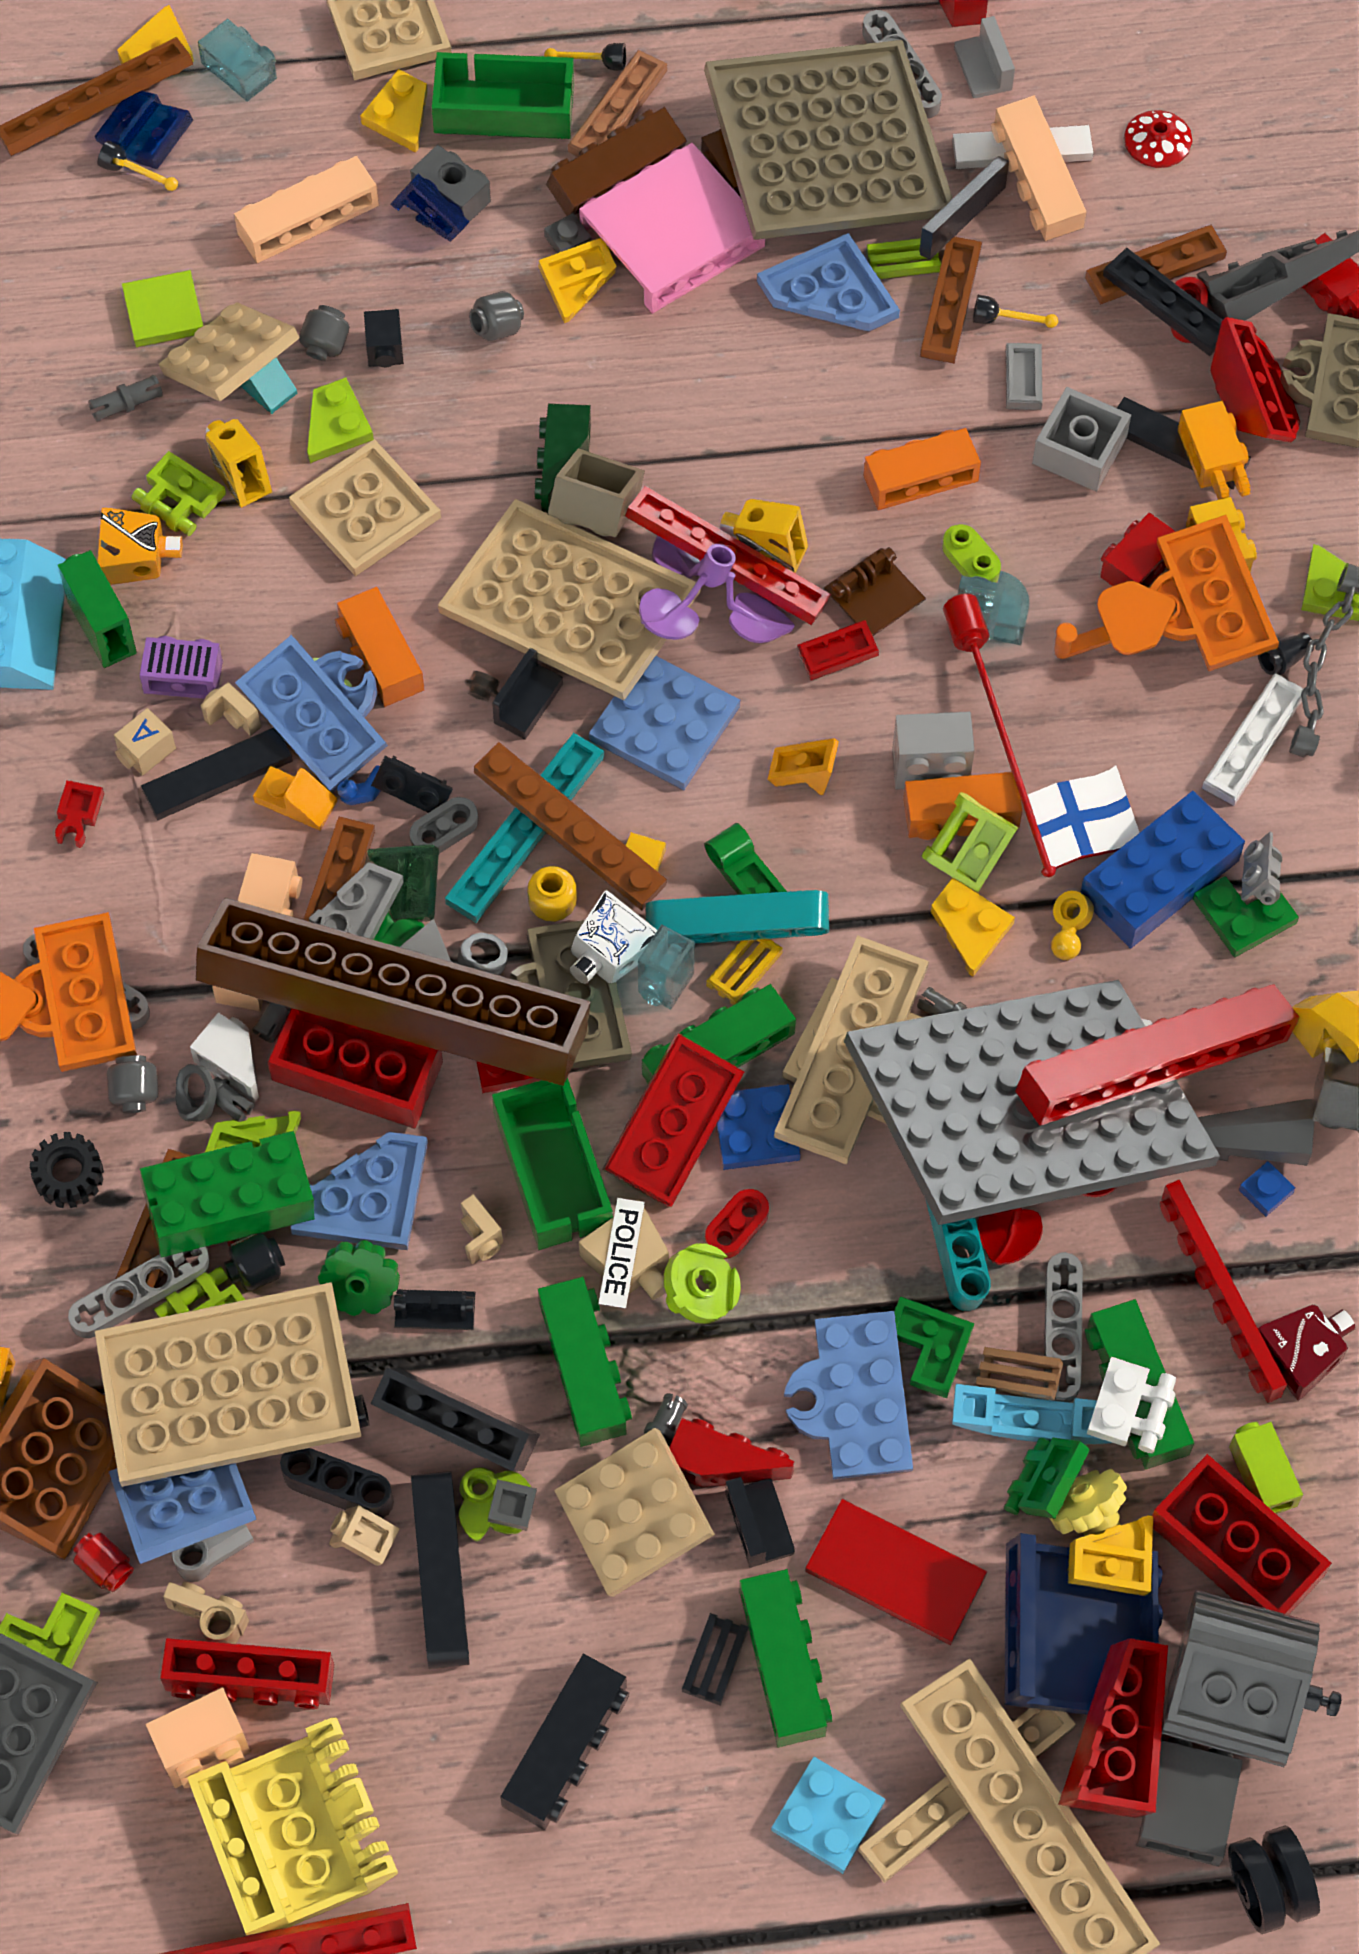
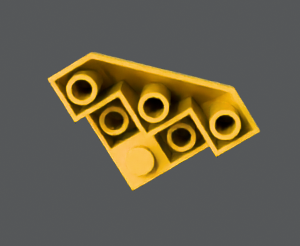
M1359 990L1309 996L1292 1007L1299 1015V1020L1293 1033L1312 1058L1323 1052L1327 1055L1341 1048L1351 1063L1359 1060Z

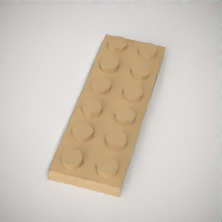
M857 935L775 1129L774 1138L838 1162L848 1163L874 1099L844 1043L846 1034L849 1031L906 1021L928 969L929 961Z

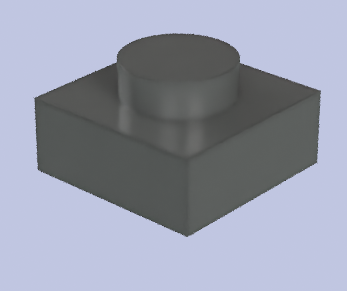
M574 213L544 228V237L556 253L592 241V237Z
M497 1479L488 1522L527 1531L537 1488Z

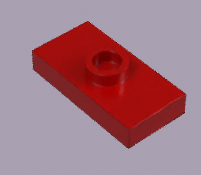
M866 620L797 645L799 655L811 681L879 656L878 647Z

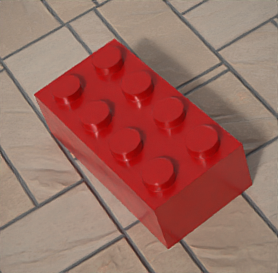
M291 1008L268 1060L272 1081L413 1129L417 1126L443 1064L442 1051L293 1008Z
M1208 1454L1154 1509L1152 1514L1153 1529L1227 1595L1239 1602L1290 1615L1325 1577L1332 1564Z

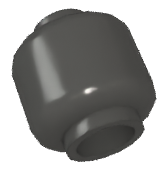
M506 291L476 299L473 309L470 311V324L473 331L487 341H495L518 333L521 327V320L524 318L523 306L519 300H515Z
M320 305L318 309L308 311L299 334V341L307 348L306 354L308 356L326 361L327 356L335 357L342 353L350 328L349 323L344 319L345 314L326 305Z
M134 1055L116 1058V1064L111 1065L107 1070L109 1101L114 1105L122 1106L123 1113L146 1111V1104L154 1102L159 1094L156 1066L153 1063L147 1062L146 1056Z

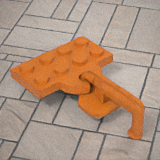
M1223 515L1158 537L1157 545L1168 571L1158 576L1150 588L1134 581H1127L1105 589L1100 594L1097 602L1098 612L1104 626L1077 635V630L1072 624H1059L1056 629L1054 652L1057 658L1066 659L1111 643L1117 652L1124 655H1133L1154 648L1163 635L1168 639L1177 641L1196 639L1207 669L1212 671L1278 648L1279 641L1227 515Z
M109 912L34 928L40 962L25 968L15 979L0 972V1041L10 1038L18 1026L26 1033L40 1038L54 1037L61 1072L115 1061L118 1057L137 1055Z

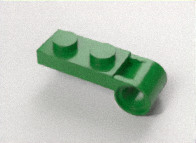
M734 823L704 843L710 860L738 895L787 892L756 854L750 836L739 823Z

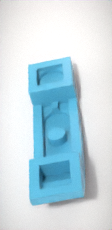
M962 1384L955 1385L952 1425L988 1435L1037 1442L1039 1438H1044L1050 1442L1053 1437L1077 1440L1083 1444L1112 1443L1087 1434L1097 1400L1075 1398L1073 1403L995 1394L996 1388Z

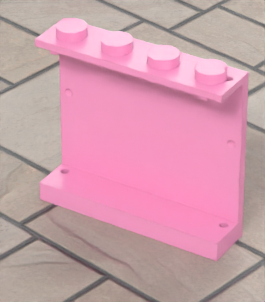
M693 143L682 149L672 151L665 159L654 165L646 166L636 176L625 182L617 183L607 193L598 198L590 199L583 207L579 208L580 222L586 230L593 228L643 286L644 305L652 314L765 247V239L753 240L741 197Z

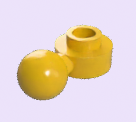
M1078 891L1062 893L1056 899L1053 906L1054 918L1062 926V930L1053 937L1051 950L1061 960H1071L1079 954L1081 941L1076 932L1085 928L1092 920L1094 914L1091 900ZM1080 907L1079 915L1073 918V911Z

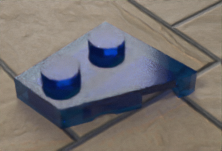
M419 173L390 203L398 211L405 205L417 212L418 215L415 217V220L418 223L431 228L450 242L470 222L464 217L463 211L456 204L448 202L439 193L437 186L429 179L423 178Z

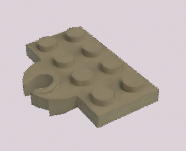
M1328 313L1322 341L1312 339L1298 341L1297 346L1288 352L1284 359L1283 367L1288 369L1299 367L1307 375L1298 376L1291 370L1283 369L1280 376L1281 384L1287 395L1294 401L1310 408L1305 437L1359 448V319Z
M585 920L527 928L526 936L532 963L520 965L511 972L509 977L513 980L591 1001L586 1036L571 1069L631 1060L632 1056L616 982L608 983L596 973L588 983L584 984L571 974L570 967L578 960L572 954L571 948L574 938Z

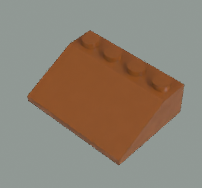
M41 1358L29 1363L0 1413V1529L61 1560H65L111 1479L109 1471L116 1469L117 1464L105 1395L47 1359Z

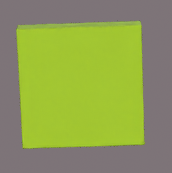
M191 270L122 283L136 347L194 336L199 328L203 327Z

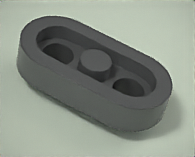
M455 797L415 821L410 828V842L413 850L425 857L436 856L470 835L478 825L477 807L467 798ZM458 817L466 819V821L461 824H457L454 822V820ZM426 837L435 838V841L432 843L423 842Z

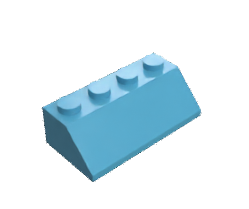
M0 539V688L53 690L65 599L58 564L63 563L66 559L25 539Z

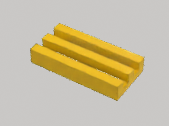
M771 939L757 940L760 944L724 984L721 982L722 978L755 940L740 941L706 980V986L711 990H717L719 996L722 998L727 997L730 1003L735 1005L741 1001L744 994L758 983L782 955L783 948ZM768 948L770 950L769 953L736 991L732 990Z

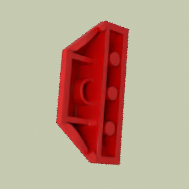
M1229 317L1224 318L1221 322L1210 372L1216 391L1221 401H1223L1227 413L1233 414L1238 431L1274 440L1294 441L1297 437L1296 433L1299 430L1301 421L1292 398L1287 395L1281 384L1280 376L1282 371L1266 343L1255 334L1257 329L1252 322Z

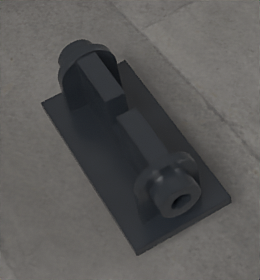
M394 755L392 758L384 756L371 786L427 813L445 803L453 790L452 787L446 785V780L441 781L423 771L418 773L415 771L416 768L397 760V757Z
M397 1289L394 1296V1327L474 1330L476 1292Z

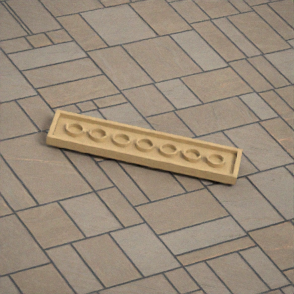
M970 1658L901 1702L900 1707L1063 1954H1147L1160 1945L1068 1806L1058 1805L1061 1794Z

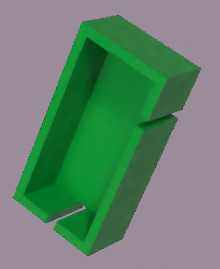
M437 52L432 98L434 133L557 139L571 138L574 58L474 54L475 81L469 80L468 53Z
M568 1077L564 1086L540 1080L492 1094L493 1113L538 1250L572 1241L573 1232H578L579 1238L586 1237L612 1219L613 1210L580 1112L577 1111V1103Z
M294 1131L259 1139L260 1146L255 1148L252 1141L140 1168L142 1189L161 1258L314 1220V1198Z

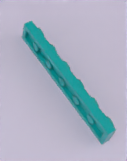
M573 732L540 776L568 799L572 800L604 759V750ZM515 807L447 894L445 904L477 923L546 832Z

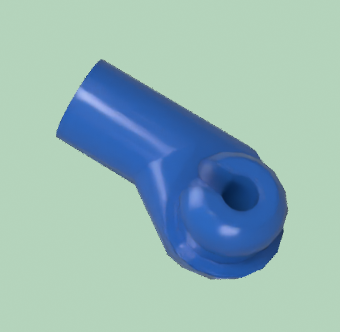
M379 765L374 767L365 782L355 783L353 780L348 779L341 781L337 787V793L341 801L351 806L374 801L381 792V790L371 786L379 770Z

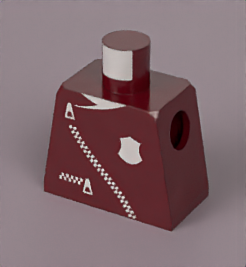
M1313 1304L1260 1326L1258 1330L1287 1383V1388L1296 1400L1299 1401L1343 1360L1348 1347L1342 1337L1355 1330V1324L1350 1315L1343 1309L1326 1318L1319 1307Z

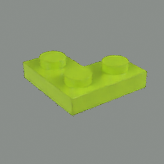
M61 1593L43 1629L6 1613L0 1624V1633L72 1669L100 1615V1611L92 1605Z

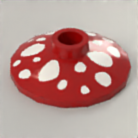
M1162 110L1146 111L1135 116L1128 123L1124 134L1125 147L1132 158L1143 165L1154 168L1171 167L1180 163L1189 154L1193 142L1191 130L1186 122L1174 113Z

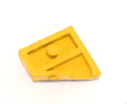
M170 5L160 10L117 49L119 60L123 64L177 37L194 62L193 53Z
M398 69L360 115L361 124L416 153L419 149V135L424 118L423 109L427 99V83Z

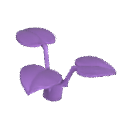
M656 537L652 548L654 563L680 575L684 574L689 579L693 576H699V579L683 601H681L678 595L667 589L656 588L643 595L639 603V615L641 623L650 632L659 637L672 640L690 636L698 626L699 616L687 606L692 602L703 584L714 588L722 585L724 582H726L727 607L733 611L729 617V623L739 636L750 642L767 643L793 630L795 626L793 622L779 609L760 596L752 593H739L733 600V580L735 574L730 572L735 562V554L730 548L722 544L711 545L704 558L700 561L661 537Z

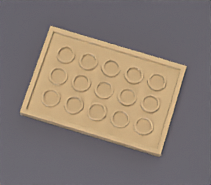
M515 499L438 604L440 614L526 654L529 648H533L537 651L539 661L619 699L625 700L667 640L653 634L641 623L639 603L643 595L652 589H667L674 592L683 601L696 582L574 525L565 524L558 518ZM699 590V592L697 593V595L694 597V599L692 600V602H691L687 607H690V606H691V604L694 602V600L696 599V597H697L698 594L700 593V590Z
M332 1282L95 1331L121 1487L362 1437Z

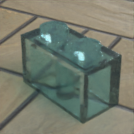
M228 18L198 41L201 63L247 102L277 79L276 59L272 51L264 45L261 47L252 39L244 27H237Z
M662 924L638 959V992L648 1003L654 1006L663 1005L671 1010L694 975L695 942Z

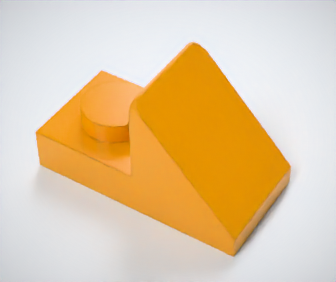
M832 738L776 747L767 780L775 787L806 782L819 795H824L832 773L839 741Z
M270 766L253 795L254 803L321 831L337 803V797L303 768H300L297 774L293 776Z

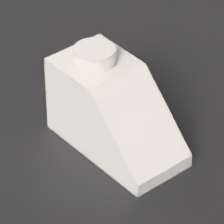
M218 1012L190 1046L194 1063L205 1067L215 1077H219L222 1080L227 1078L230 1081L229 1086L255 1103L259 1098L249 1029L239 1019L235 1017L228 1019Z

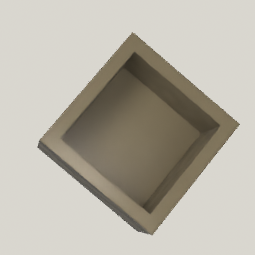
M578 448L555 478L548 515L557 517L565 524H577L592 529L598 535L616 537L628 521L625 514L629 505L641 491L645 470Z

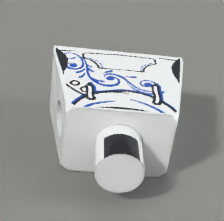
M606 890L574 938L571 952L578 960L570 967L571 974L584 984L588 983L596 973L608 983H614L656 952L662 934Z

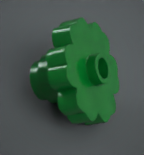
M367 1240L358 1242L356 1246L349 1242H341L337 1247L327 1252L325 1264L321 1266L318 1281L320 1285L332 1282L337 1310L345 1311L351 1316H356L363 1309L369 1314H377L382 1309L390 1306L393 1292L399 1286L400 1275L397 1262L392 1259H385V1249L382 1246L373 1245Z

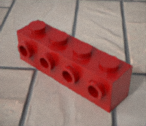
M166 1638L160 1679L165 1690L171 1692V1696L180 1699H194L196 1694L208 1695L223 1687L230 1703L236 1702L237 1697L251 1698L253 1703L262 1706H276L278 1701L294 1702V1706L297 1708L315 1710L319 1708V1704L330 1705L334 1661L331 1652Z

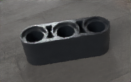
M312 1448L286 1452L281 1457L280 1465L285 1483L296 1492L344 1510L360 1505L382 1519L389 1515L393 1508L394 1501L390 1483L381 1474ZM305 1462L310 1465L309 1470L303 1475L290 1473V1469L296 1463ZM342 1476L347 1479L345 1486L340 1489H331L327 1486V1483L333 1477ZM372 1490H379L385 1494L378 1503H368L364 1500L365 1495Z

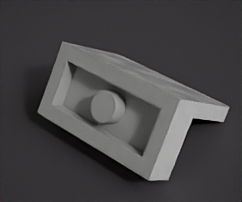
M995 16L982 18L979 36L959 40L954 43V50L973 98L1011 91L1015 67Z

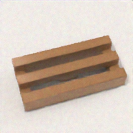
M984 1347L983 1355L985 1357L984 1361L980 1363L979 1370L981 1374L980 1377L977 1376V1386L996 1388L998 1392L1055 1401L1063 1367L1061 1359ZM994 1361L1050 1369L1052 1373L993 1363ZM993 1373L1048 1382L1049 1385L1048 1388L990 1379V1375Z

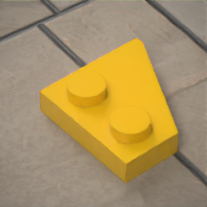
M602 238L540 259L538 262V267L564 324L569 322L616 273L617 267Z
M954 878L950 880L931 905L932 915L939 926L945 929L947 933L946 938L952 948L957 949L966 964V971L972 977L984 964L1015 921L1014 916Z
M1147 1515L1136 1521L1121 1526L1117 1525L1103 1532L1090 1534L1071 1542L1068 1583L1141 1596L1150 1593L1153 1516Z

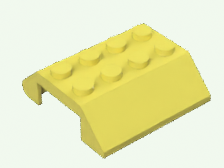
M330 1718L305 1728L308 1737L235 1767L229 1768L227 1761H224L187 1777L246 1935L287 1928L371 1893L398 1874L392 1856H383L389 1852L386 1841L374 1842L361 1850L358 1843L379 1828L380 1825L375 1816L369 1818L374 1810L361 1778L353 1779L359 1773L356 1764H346L332 1773L328 1765L349 1751L346 1740L338 1741L344 1734L337 1718Z

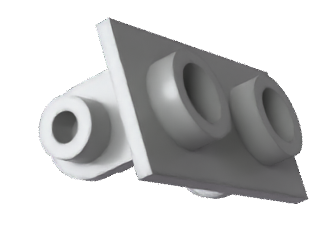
M1272 832L1266 834L1259 841L1251 842L1244 852L1241 896L1243 901L1254 895L1263 904L1272 905L1280 897V881L1277 879L1280 877L1282 854L1276 847L1272 846Z

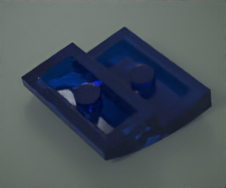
M140 91L122 100L94 137L102 145L110 140L125 150L128 159L158 169L193 122V118L188 110L162 104L157 94Z

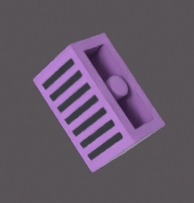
M160 636L158 638L146 637L140 670V680L144 694L205 699L212 690L219 688L223 664L219 643H213L205 639H197L195 641L176 640L169 636Z

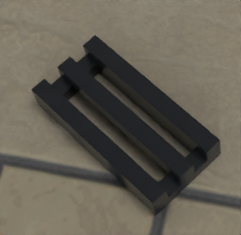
M710 1613L683 1684L682 1692L721 1706L749 1627L743 1624L739 1626L734 1624L732 1620L726 1618L723 1620L718 1618V1615ZM714 1628L721 1629L700 1688L693 1685ZM729 1633L737 1636L714 1694L708 1690Z

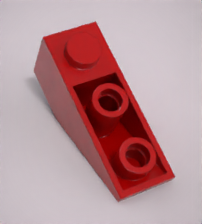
M682 1418L670 1445V1450L686 1481L701 1488L726 1485V1481L739 1477L742 1478L743 1483H753L764 1479H771L772 1481L791 1479L794 1472L795 1461L789 1459V1455L784 1451L773 1447H768L765 1450L751 1445L750 1439L737 1433H730L728 1436L714 1430L713 1425L701 1419L689 1421Z

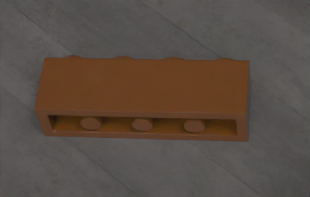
M665 107L656 112L652 109L647 110L636 118V124L627 129L624 125L616 128L607 136L608 140L599 145L593 142L579 152V157L572 161H569L568 158L563 159L550 169L551 175L546 186L566 216L572 213L578 214L579 208L583 207L590 199L602 196L617 183L631 179L646 166L660 162L668 157L672 151L682 149L687 143L686 138Z

